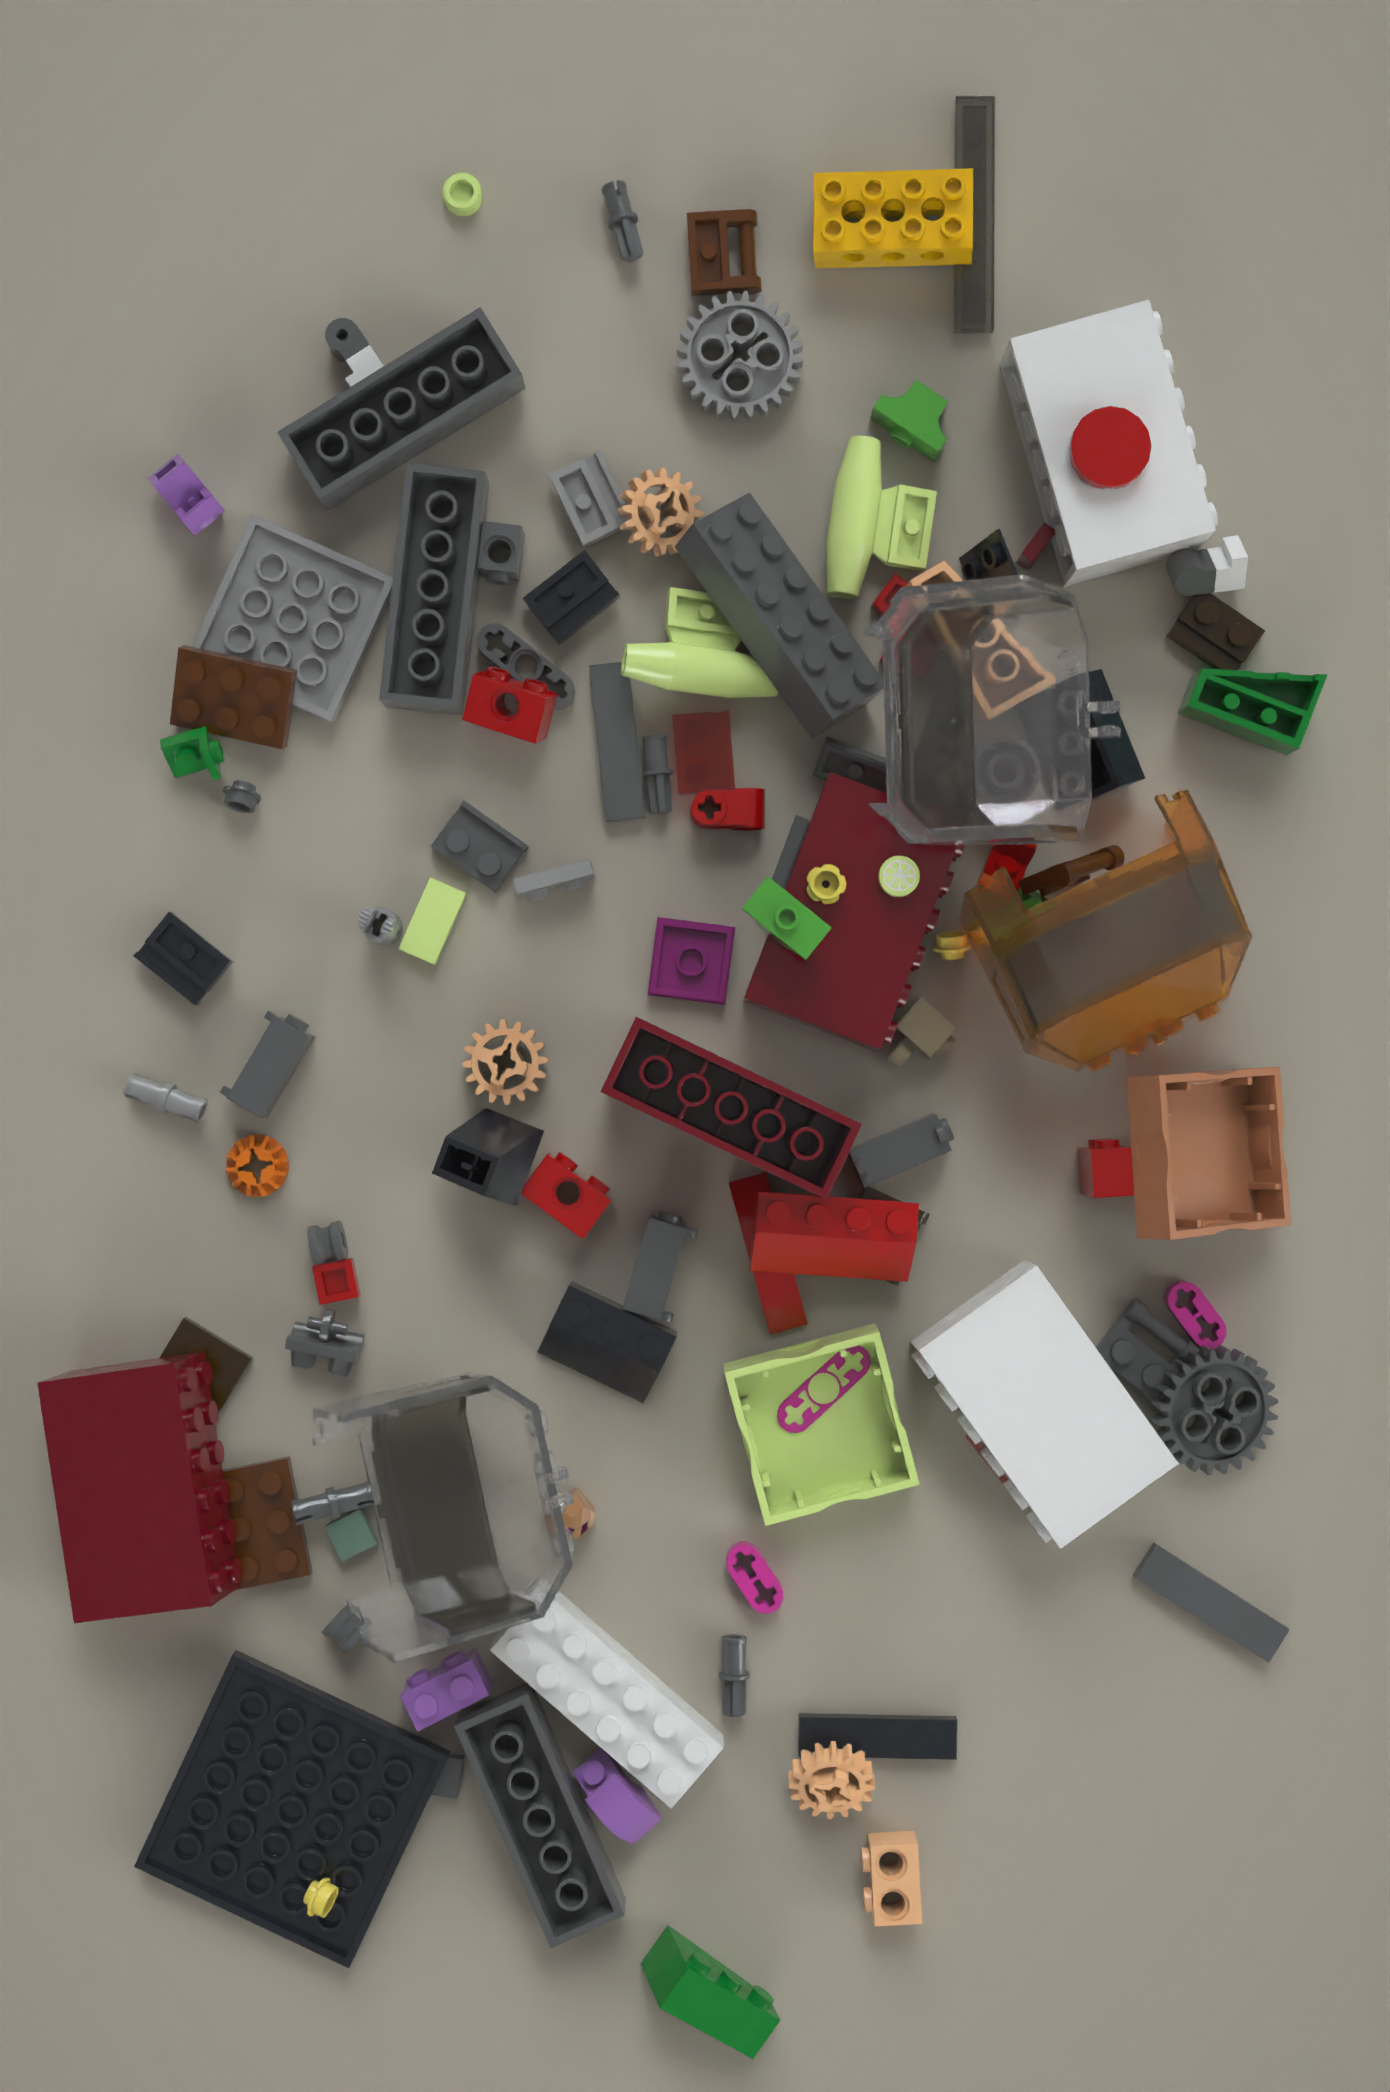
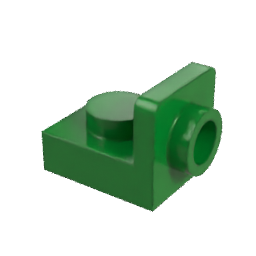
M206 726L160 739L161 750L174 778L205 769L209 770L213 780L221 778L220 763L225 762L224 752L218 739L212 741Z

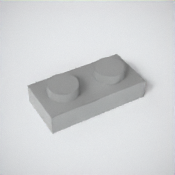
M590 859L517 877L513 879L519 897L527 896L528 901H535L551 896L549 890L565 886L566 892L589 886L587 880L595 878L592 863Z

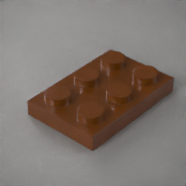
M191 646L178 647L170 725L188 729L206 726L208 733L284 749L288 745L297 670Z
M290 1456L224 1469V1479L228 1481L231 1493L228 1503L230 1519L235 1522L237 1531L234 1542L236 1559L240 1560L243 1569V1576L240 1582L241 1587L236 1590L311 1575L313 1571L304 1525L302 1523L296 1526L292 1512L291 1500H298Z

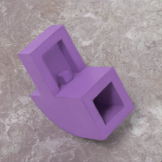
M179 454L175 455L148 478L194 535L209 526L225 511Z
M601 1747L573 1772L588 1796L585 1801L601 1822L620 1839L634 1845L663 1818L643 1787L628 1780L617 1761Z

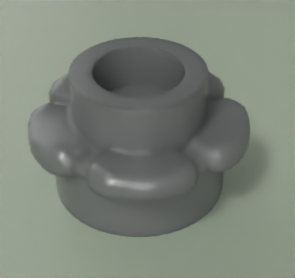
M236 780L233 782L232 787L228 785L223 788V793L226 794L223 803L234 811L253 813L256 804H259L261 801L260 794L256 792V786L249 782Z

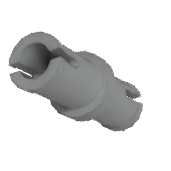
M136 1073L130 1076L124 1091L125 1097L155 1106L156 1111L166 1114L171 1112L193 1120L196 1123L202 1121L208 1107V1100L205 1098H199L177 1090L175 1084L166 1082L163 1085L141 1077Z

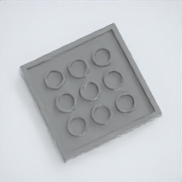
M252 514L192 647L297 670L293 706L330 723H334L391 597L393 577Z

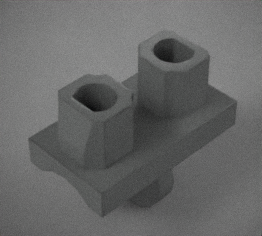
M327 1308L323 1319L309 1316L307 1323L295 1321L290 1336L288 1335L286 1338L285 1349L291 1350V1363L293 1367L312 1368L316 1361V1355L330 1358L328 1371L331 1374L346 1377L363 1347L365 1335L348 1332V1324L335 1322L336 1311Z

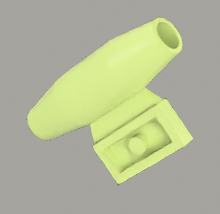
M857 435L849 438L834 486L826 541L827 594L835 598H858L872 555L887 566L923 572L927 566L937 491L901 484L882 490L881 442L873 437Z
M670 587L667 592L664 627L670 642L625 644L621 675L666 690L724 698L776 697L779 693L753 656L735 651L741 639L707 592Z

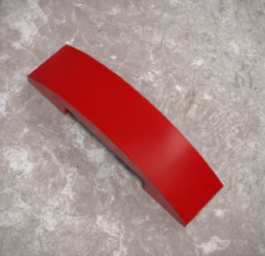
M766 1172L728 1183L749 1260L755 1191L771 1192ZM753 1271L770 1334L808 1324L795 1274Z

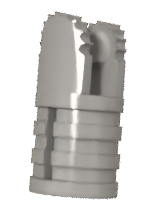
M370 907L364 909L359 915V928L363 930L369 940L377 944L391 945L402 935V921L397 914L383 907L373 909ZM376 920L384 921L379 937L377 936L379 930L374 927Z

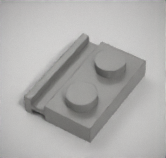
M600 450L587 458L577 460L549 474L551 483L583 548L619 532L620 525L627 521L626 516L617 513L618 508L627 504L620 498L621 492Z

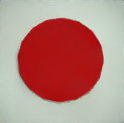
M1107 406L1094 409L1080 420L1071 435L1069 444L1071 466L1081 480L1094 488L1118 489L1125 487L1139 477L1149 462L1152 446L1149 431L1137 415L1125 408Z

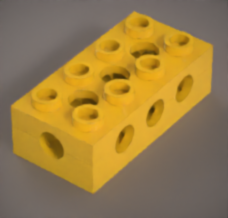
M973 168L814 173L813 254L815 269L972 265ZM935 215L940 217V219L930 221L926 217ZM891 216L901 218L896 222H890L886 220L888 217ZM853 217L861 219L856 223L847 222L848 219Z

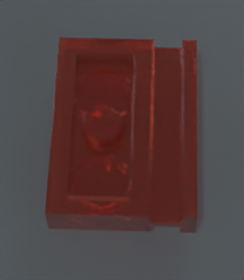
M729 710L714 713L702 712L672 715L678 795L699 794L704 790L734 789L735 778Z

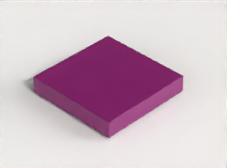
M657 917L647 995L725 1005L735 927Z

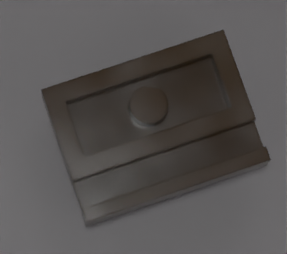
M1208 593L1194 595L1166 637L1213 669L1238 670L1265 630L1213 594Z

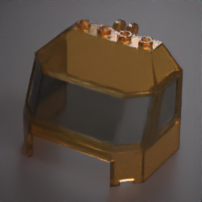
M1188 790L1178 791L1172 795L1174 799L1172 801L1168 800L1166 794L1156 795L1154 798L1166 821L1164 826L1172 843L1026 910L1004 866L992 874L996 881L986 889L983 888L982 884L976 885L964 894L959 921L967 933V937L1025 1053L1075 1071L1088 1067L1090 1072H1095L1113 1062L1111 1056L1125 1050L1127 1056L1131 1054L1138 1055L1149 1046L1147 1039L1151 1038L1157 1045L1166 1042L1168 1037L1184 1030L1183 1022L1196 1016L1199 1022H1202L1221 1012L1219 1006L1229 996L1252 939V934L1240 908L1215 841Z

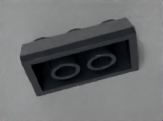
M1102 669L1075 675L1016 705L1059 814L1145 779Z
M571 1281L537 1352L644 1403L677 1338V1331L644 1315L623 1310V1305Z

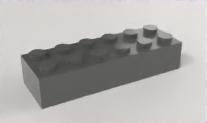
M479 307L277 433L325 510L328 511L526 388L521 371L485 313Z
M406 463L379 700L387 708L463 716L479 582L477 563L482 522L486 520L490 485L485 471Z
M750 492L694 522L675 545L679 554L812 739L865 707L888 686Z
M525 1683L458 1713L454 1728L550 1948L625 1916L626 1897L535 1690L528 1683Z

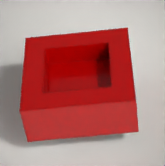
M353 1258L312 1266L320 1305L361 1296Z

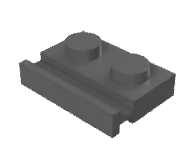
M463 800L459 809L450 818L431 847L496 893L518 863L522 854L528 849V845Z

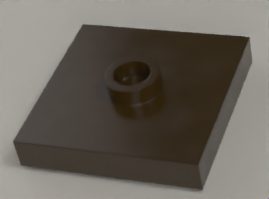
M185 1317L159 1358L205 1352L206 1361L209 1362L212 1369L211 1397L217 1405L219 1414L253 1357Z

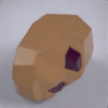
M575 1487L557 1500L545 1512L544 1517L559 1536L564 1535L579 1540L594 1525L596 1511L594 1505L585 1494Z

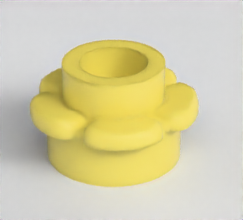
M824 864L821 868L815 867L807 876V882L809 883L807 893L814 901L820 900L823 904L835 903L838 901L840 893H844L846 889L845 877L840 875L839 869L834 865ZM823 881H828L830 883V886L828 888H824L822 886Z
M947 931L935 935L936 946L932 947L934 952L941 953V959L955 960L964 958V951L970 950L971 944L967 942L966 932Z
M323 1878L320 1882L314 1880L308 1887L303 1903L307 1905V1914L309 1916L316 1914L324 1918L333 1907L338 1896L339 1887L331 1884L330 1878Z

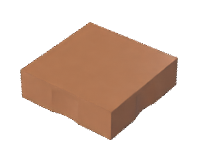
M1280 1067L1126 1077L1137 1239L1174 1240L1215 1235L1223 1230H1257L1291 1225L1288 1174L1282 1142L1284 1118Z

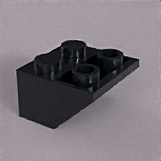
M485 1108L445 1137L432 1174L485 1197L517 1206L544 1130Z

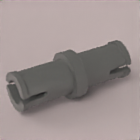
M366 1481L362 1484L334 1490V1487L326 1488L325 1493L299 1500H291L295 1524L298 1526L302 1523L331 1516L332 1520L338 1519L341 1513L368 1506L372 1507L374 1506V1498L370 1482Z

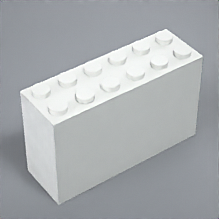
M1149 299L1010 338L999 363L1044 521L1055 529L1056 534L1050 542L1063 587L1169 558L1173 553L1181 549L1197 550L1216 531L1215 526L1218 524L1217 512L1212 502L1208 503L1204 488L1207 486L1205 470L1201 464L1196 463L1193 453L1196 447L1194 432L1191 426L1185 425L1182 411L1185 409L1184 397L1181 389L1174 387L1171 376L1174 370L1173 359L1170 351L1163 349L1160 338L1163 331L1162 321L1157 311L1153 312ZM1107 406L1125 408L1137 415L1148 429L1152 445L1149 462L1139 477L1127 486L1118 489L1092 487L1080 479L1071 466L1070 438L1080 420L1094 409Z
M1023 1260L911 1341L916 1349L911 1354L912 1358L928 1379L935 1375L940 1383L935 1385L934 1389L952 1412L957 1408L960 1410L962 1416L957 1418V1421L975 1445L980 1441L985 1445V1448L980 1453L998 1477L1004 1474L1007 1476L1008 1480L1003 1483L1004 1487L1022 1510L1027 1507L1030 1508L1032 1512L1027 1514L1026 1517L1045 1543L1053 1540L1060 1549L1179 1464L1038 1266L1027 1260Z

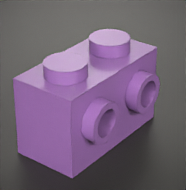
M476 1648L466 1653H463L462 1650L457 1651L443 1659L441 1666L431 1671H428L427 1668L419 1670L406 1679L407 1683L400 1694V1698L417 1732L489 1696L493 1681Z

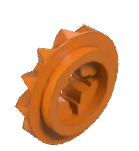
M254 1134L246 1136L235 1142L230 1152L226 1155L225 1173L228 1175L232 1187L245 1196L263 1197L274 1193L283 1185L289 1172V1159L285 1149L277 1140L267 1135ZM253 1149L259 1160L273 1162V1165H268L267 1168L261 1170L260 1183L254 1171H242L241 1168L252 1162Z

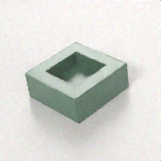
M363 1508L353 1510L326 1524L324 1527L341 1562L377 1545L379 1542Z

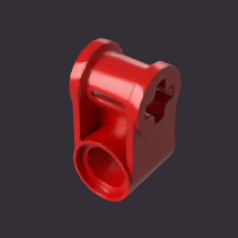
M734 788L730 790H704L696 795L691 804V819L697 826L704 829L764 830L765 789ZM705 800H710L712 807L719 810L714 812L712 819H706L705 812L698 811V808L703 806Z

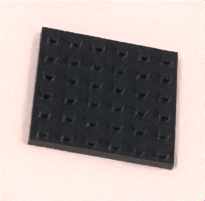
M235 1650L134 1867L342 1966L350 1968L451 1751ZM323 1878H330V1883L339 1887L338 1896L333 1907L324 1918L316 1914L309 1916L307 1914V1905L303 1903L308 1887L314 1880L320 1882Z

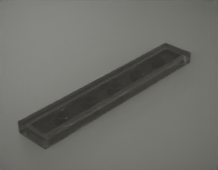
M956 96L954 101V169L973 168L972 264L954 265V333H993L995 96Z

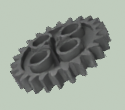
M1219 1345L1215 1353L1210 1347L1203 1346L1202 1357L1190 1350L1188 1351L1189 1363L1185 1364L1178 1359L1175 1360L1178 1369L1176 1374L1164 1371L1165 1377L1170 1381L1168 1385H1156V1389L1164 1395L1162 1399L1152 1401L1151 1404L1160 1409L1161 1413L1152 1416L1151 1420L1162 1426L1156 1432L1162 1441H1165L1164 1444L1181 1465L1185 1463V1466L1194 1472L1200 1467V1470L1207 1475L1212 1474L1214 1467L1222 1474H1226L1228 1463L1239 1470L1241 1469L1242 1456L1252 1461L1255 1460L1251 1450L1254 1446L1261 1449L1266 1448L1264 1442L1260 1439L1262 1434L1273 1435L1274 1433L1266 1424L1267 1421L1278 1419L1276 1414L1269 1411V1407L1279 1403L1278 1399L1268 1395L1275 1388V1385L1268 1380H1264L1268 1372L1257 1366V1360L1248 1355L1245 1357V1353L1235 1348L1230 1352V1349ZM1210 1378L1209 1387L1204 1392H1201L1203 1382ZM1244 1392L1241 1402L1235 1405V1399L1238 1394ZM1192 1415H1195V1420L1192 1426L1186 1428L1185 1426L1187 1420ZM1226 1428H1229L1226 1438L1220 1441L1221 1433Z

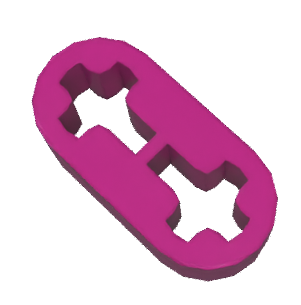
M1184 1280L1171 1283L1166 1288L1164 1303L1190 1340L1202 1348L1203 1346H1208L1214 1349L1221 1345L1227 1335L1226 1325L1202 1291L1195 1284ZM1178 1290L1186 1293L1192 1292L1188 1300L1195 1310L1191 1313L1182 1305L1175 1306V1302L1179 1299L1176 1294ZM1199 1316L1208 1324L1215 1323L1216 1326L1212 1329L1214 1334L1212 1339H1208L1205 1336L1199 1338L1198 1334L1201 1333L1202 1328L1195 1320Z
M747 1541L733 1544L726 1555V1565L730 1575L756 1611L760 1613L776 1611L783 1601V1588L775 1573L754 1544ZM738 1552H742L745 1556L749 1554L754 1556L750 1561L755 1573L749 1575L745 1567L739 1566L736 1568L734 1566L737 1562L736 1554ZM760 1579L767 1589L775 1588L772 1592L773 1601L768 1603L764 1598L759 1601L756 1599L759 1595V1590L755 1581Z

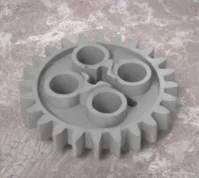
M729 291L727 293V302L721 304L719 299L713 296L712 309L709 311L700 304L698 306L700 320L689 316L687 318V325L691 331L680 332V340L686 345L677 346V356L684 359L677 363V371L688 373L682 378V387L694 386L690 393V399L694 401L703 397L702 411L706 412L713 405L716 406L717 419H720L725 411H731L732 422L736 423L739 412H744L747 420L752 422L753 410L757 409L764 417H767L769 403L778 409L781 408L782 400L779 394L787 397L792 396L793 388L788 382L799 383L800 374L794 369L803 367L804 358L795 354L802 351L803 342L791 341L798 335V327L791 326L786 328L790 314L787 312L777 317L778 303L776 301L768 308L763 307L764 295L762 294L758 296L755 303L749 302L748 291L743 292L741 301H735L732 292ZM738 323H745L753 331L747 336H740L734 333L732 328ZM763 334L767 335V339L754 345L758 337ZM708 348H716L722 352L723 356L716 361H709L703 357L702 353ZM736 352L739 356H742L747 352V361L744 362L741 358H738L733 362V353ZM763 353H771L776 356L778 361L772 366H764L759 363L757 358ZM726 368L719 379L715 380L712 378L714 374H718ZM733 378H742L747 382L748 386L742 391H734L728 387L727 383Z

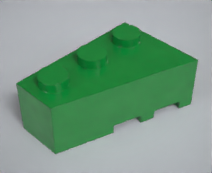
M1201 668L1191 677L1178 714L1287 756L1300 748L1327 674L1296 675L1287 672L1256 673L1246 670Z
M667 1925L640 1963L660 2009L751 2059L756 2056L780 2022V2018L772 2004L774 1999L765 1989L757 1985L752 1986L669 1925Z

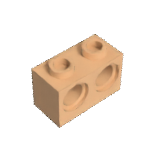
M915 1832L867 1833L868 1847H861L862 1872H869L870 1887H863L865 1912H872L874 1926L923 1924L919 1852ZM887 1852H895L900 1855L899 1859L891 1865H885L879 1861L881 1856ZM889 1892H897L902 1895L901 1899L895 1904H886L882 1901V1898Z

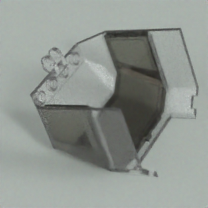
M1024 574L901 587L890 600L892 604L878 621L874 620L864 632V635L882 639L887 804L869 803V805L880 816H884L908 844L1005 846L1081 842L1092 804L1090 739L1120 737L1121 729L1115 725L1090 728V713L1114 714L1120 711V701L1089 702L1088 639L1075 595Z
M464 1373L371 1393L313 1408V1421L315 1426L320 1425V1432L313 1434L312 1445L317 1446L358 1435L367 1478L373 1493L374 1511L391 1587L346 1600L350 1613L359 1612L364 1625L358 1626V1633L364 1646L393 1663H397L545 1616L573 1566L570 1554L574 1552V1543L569 1530L564 1527L562 1514L565 1513V1506L573 1504L574 1499L572 1493H561L560 1490L556 1489L555 1483L569 1477L568 1471L565 1467H557L554 1454L551 1450H548L545 1434H548V1422L544 1412L539 1410V1405L492 1375Z

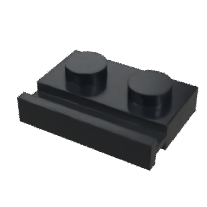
M583 550L523 597V601L547 632L554 638L555 642L560 645L620 598V594L610 584L588 553Z
M170 911L146 939L142 948L133 955L196 1006L201 1003V999L213 988L234 962Z

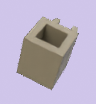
M921 996L897 1020L896 1031L903 1039L887 1055L886 1059L895 1067L900 1068L916 1049L926 1058H931L934 1053L941 1057L955 1042L951 1034L957 1028Z

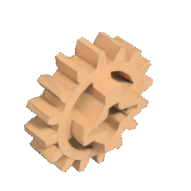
M666 468L658 469L655 475L650 469L641 473V479L635 477L628 482L631 490H625L620 494V498L627 502V505L617 509V513L626 516L627 520L620 525V529L631 530L632 534L628 542L631 544L637 540L641 541L640 552L642 553L648 552L652 547H654L655 557L664 555L666 550L670 555L677 553L675 545L694 523V520L704 516V512L695 509L694 506L695 503L701 500V496L690 495L689 491L693 483L691 481L684 485L679 483L681 473L678 471L668 478ZM661 487L656 495L643 493L648 488ZM660 504H661L660 507H662V508H661V511L656 508V507L659 506ZM660 514H661L662 516H664L665 518L662 519V520H660V519H661V518H659V517H660ZM665 530L670 532L677 531L673 537L660 538L661 534L665 533Z
M501 1019L499 1029L497 1030L490 1023H486L485 1030L487 1034L482 1036L474 1032L472 1036L477 1042L476 1046H465L464 1048L466 1052L472 1054L471 1060L462 1062L463 1067L472 1068L473 1071L466 1078V1081H477L479 1083L475 1091L477 1095L484 1093L486 1090L490 1092L489 1102L494 1103L498 1096L501 1095L503 1096L504 1104L511 1105L512 1095L515 1094L521 1102L525 1101L526 1094L524 1090L528 1088L531 1091L537 1092L539 1088L534 1080L536 1077L546 1078L547 1076L546 1073L539 1070L540 1064L549 1062V1058L539 1056L538 1051L545 1047L544 1042L533 1043L532 1039L536 1034V1031L533 1029L523 1034L521 1032V1022L517 1021L513 1029H509L507 1021ZM499 1036H507L502 1046L493 1050L485 1048L486 1044L492 1039ZM521 1041L530 1051L532 1064L525 1062L519 1052ZM510 1050V1059L516 1062L514 1069L507 1068L504 1074L501 1075V1065L496 1063L497 1056H505L507 1051ZM480 1061L487 1063L492 1073L490 1083L481 1072ZM516 1075L527 1077L520 1085L504 1089L508 1079Z
M831 1741L829 1748L824 1749L821 1744L816 1743L815 1752L811 1753L803 1749L801 1751V1760L793 1759L792 1770L788 1771L791 1799L799 1800V1809L801 1810L811 1807L812 1816L814 1817L819 1815L821 1811L826 1812L828 1819L833 1818L834 1812H840L843 1817H848V1809L850 1808L860 1812L862 1810V1801L870 1802L872 1800L871 1791L875 1790L872 1761H865V1752L862 1750L853 1754L851 1744L845 1745L843 1749H838L836 1741Z

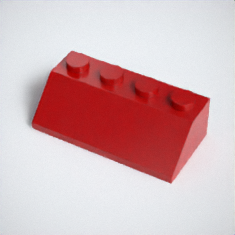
M755 1191L749 1270L908 1282L917 1242L919 1203L828 1196L826 1200L817 1195Z

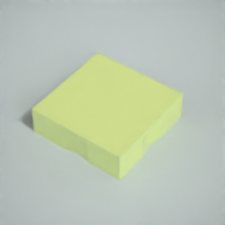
M875 1323L723 1364L765 1526L820 1512L842 1501L868 1499L920 1485L906 1430L898 1412L894 1396V1385L880 1331ZM858 1345L865 1348L870 1356V1368L854 1386L804 1431L791 1433L780 1426L777 1419V1411L785 1399L838 1351L841 1357H844L846 1363L839 1370H837L833 1363L827 1370L835 1374L839 1378L842 1387H844L850 1380L843 1376L851 1369L859 1372L863 1368L860 1364L863 1355L860 1352L852 1355L849 1351L846 1352V1349ZM817 1374L809 1382V1395L817 1403L828 1404L834 1401L839 1394V1383L831 1374ZM805 1390L798 1395L799 1398L804 1400L799 1407L794 1408L789 1405L785 1408L788 1416L784 1420L788 1425L796 1422L798 1425L803 1424L805 1420L802 1414L809 1407H811L813 1413H816L821 1408L809 1399Z

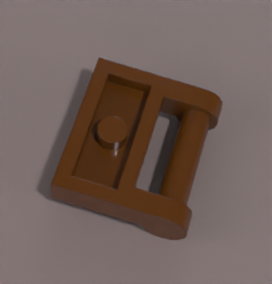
M737 209L687 213L692 296L727 294L729 291L740 294L748 291V295H753L762 291L761 277L757 276L754 227L758 225L755 210ZM735 227L739 231L741 276H730L727 228Z
M1110 845L1082 857L1056 864L1021 879L1018 883L1023 896L1039 890L1041 897L1060 891L1064 887H1072L1090 880L1089 874L1102 869L1110 871L1121 867L1124 863V853L1119 846Z

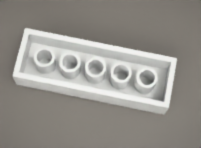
M546 1579L493 1640L490 1649L493 1654L671 1809L724 1748L723 1734Z

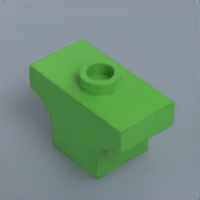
M916 379L910 389L902 396L887 397L882 394L873 406L870 419L891 432L890 437L898 445L909 449L911 446L935 462L947 441V438L940 430L939 420L945 413L949 401Z
M768 876L742 907V910L760 928L786 949H790L804 960L809 957L832 928Z

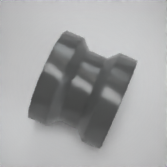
M341 1221L331 1222L328 1227L324 1228L318 1225L308 1227V1244L315 1265L325 1263L328 1258L334 1257L337 1260L348 1258L347 1240Z
M348 1603L321 1633L326 1638H333L338 1642V1649L343 1654H346L368 1631L372 1624L366 1619L357 1617L355 1615V1608Z

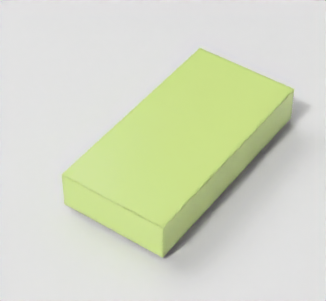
M430 877L399 946V950L436 965L467 893Z

